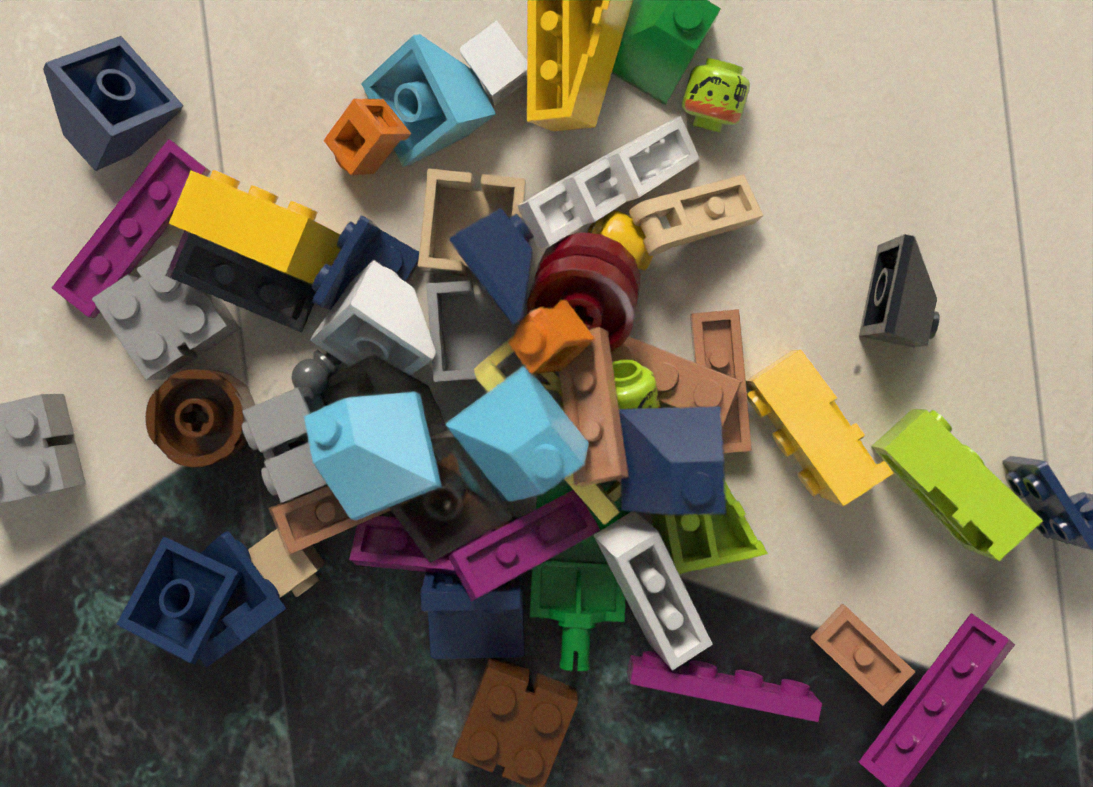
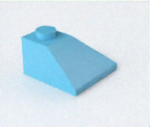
M421 34L413 35L361 83L369 99H384L411 132L407 140H400L394 148L403 167L409 166L469 136L496 115L479 78L473 70Z
M525 365L446 424V427L509 502L543 494L582 467L589 442L535 375L528 371Z
M408 392L345 398L304 416L313 464L350 519L357 521L441 487L420 394Z

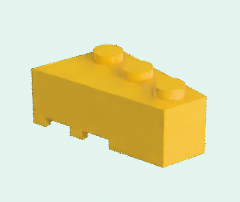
M527 0L528 122L550 131L596 127L633 0Z
M216 170L212 171L210 178L190 171L169 224L310 284H313L316 276L325 264L333 265L341 251L336 246L341 234L316 222L315 218L318 212L294 201H290L287 209L276 205L278 196L251 185L248 193L237 189L240 181Z
M801 349L788 352L746 380V384L751 390L747 393L749 403L761 418L768 415L777 431L772 433L774 441L786 457L794 455L803 469L797 474L813 497L819 494L824 499L845 506L894 474L885 461L880 464L874 462L861 442L865 434L857 423L849 424L835 402L837 400L836 395Z

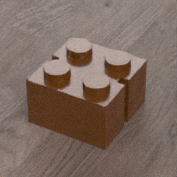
M489 658L456 739L452 757L492 773L496 764L503 766L502 777L527 787H545L578 704L577 688L538 673L534 681V693L526 690L529 683V669L501 658Z

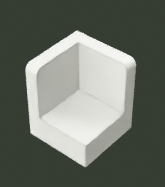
M497 20L460 47L462 57L481 81L489 100L494 106L527 83V61Z

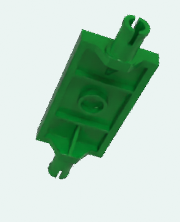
M563 479L543 494L536 495V509L572 491L573 488ZM617 480L602 482L599 484L603 487L605 491H607L611 486H613L617 482ZM621 497L614 502L619 513L605 525L587 506L600 531L631 512L622 510ZM594 535L532 568L530 617L554 619L558 621L559 626L563 627L560 669L573 671L574 651H577V671H588L590 669L591 628H595L598 622H624L626 598Z

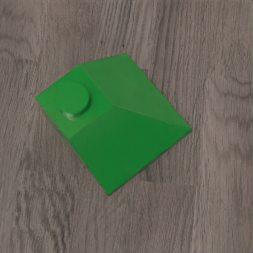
M633 0L612 74L666 105L713 27L721 8L708 0Z

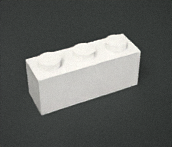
M632 511L594 535L649 645L672 670L713 645L659 532L636 511Z

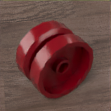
M580 232L562 238L546 248L538 264L534 283L527 299V315L541 307L553 309L561 300H567L588 330L600 327L608 332L610 352H613L625 343L633 330L641 273L635 258L621 243L602 234Z

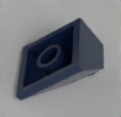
M122 36L45 62L43 67L63 136L94 171H98L133 155L172 120L184 106Z
M502 208L457 232L449 238V241L516 329L525 315L533 255L532 248L528 242L534 236L517 213L508 218Z
M720 406L619 409L629 476L621 478L622 510L671 515L725 514L724 456Z
M163 537L116 625L189 663L196 664L243 573Z

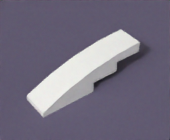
M681 116L590 163L520 203L517 207L527 227L532 232L538 249L546 248L581 226L599 220L625 202L643 196L700 158Z

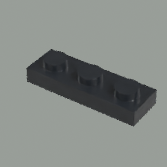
M185 230L165 274L170 279L301 333L315 304L312 300L316 291L312 290V285Z

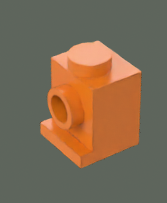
M353 99L323 141L334 153L338 165L350 175L375 174L400 140H407L411 132L384 99Z
M561 300L553 309L541 307L526 315L520 322L515 336L508 343L531 374L562 371L595 338L567 300Z

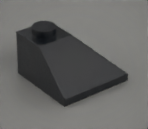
M903 234L878 245L859 336L909 347L928 346L929 339H933L936 335L940 320L939 312L935 311L937 296L915 236Z

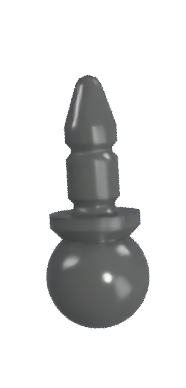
M317 349L314 352L313 359L302 360L294 367L291 376L294 388L310 387L314 395L321 394L327 388L330 377H337L340 374L335 366L340 365L342 361L327 351L324 355Z

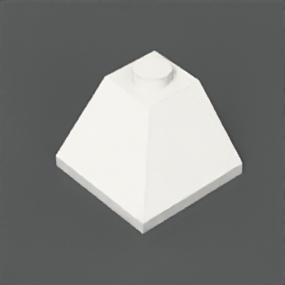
M374 260L350 282L310 339L311 342L387 391L393 389L433 360L436 353L415 289L400 279L393 270L381 266Z

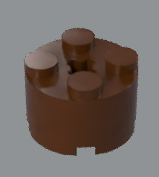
M183 370L170 376L149 398L145 414L146 429L154 445H157L172 462L187 467L207 466L229 460L246 449L248 442L243 433L242 423L247 421L243 410L255 406V402L248 386L228 373L218 370ZM203 411L208 413L209 422L204 424L202 421H197V412Z

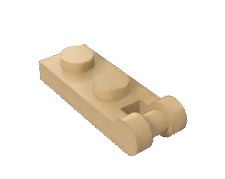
M744 174L652 198L635 205L629 211L635 226H641L646 236L643 243L649 256L661 254L676 246L755 224L764 216ZM666 216L671 228L663 229L659 217Z

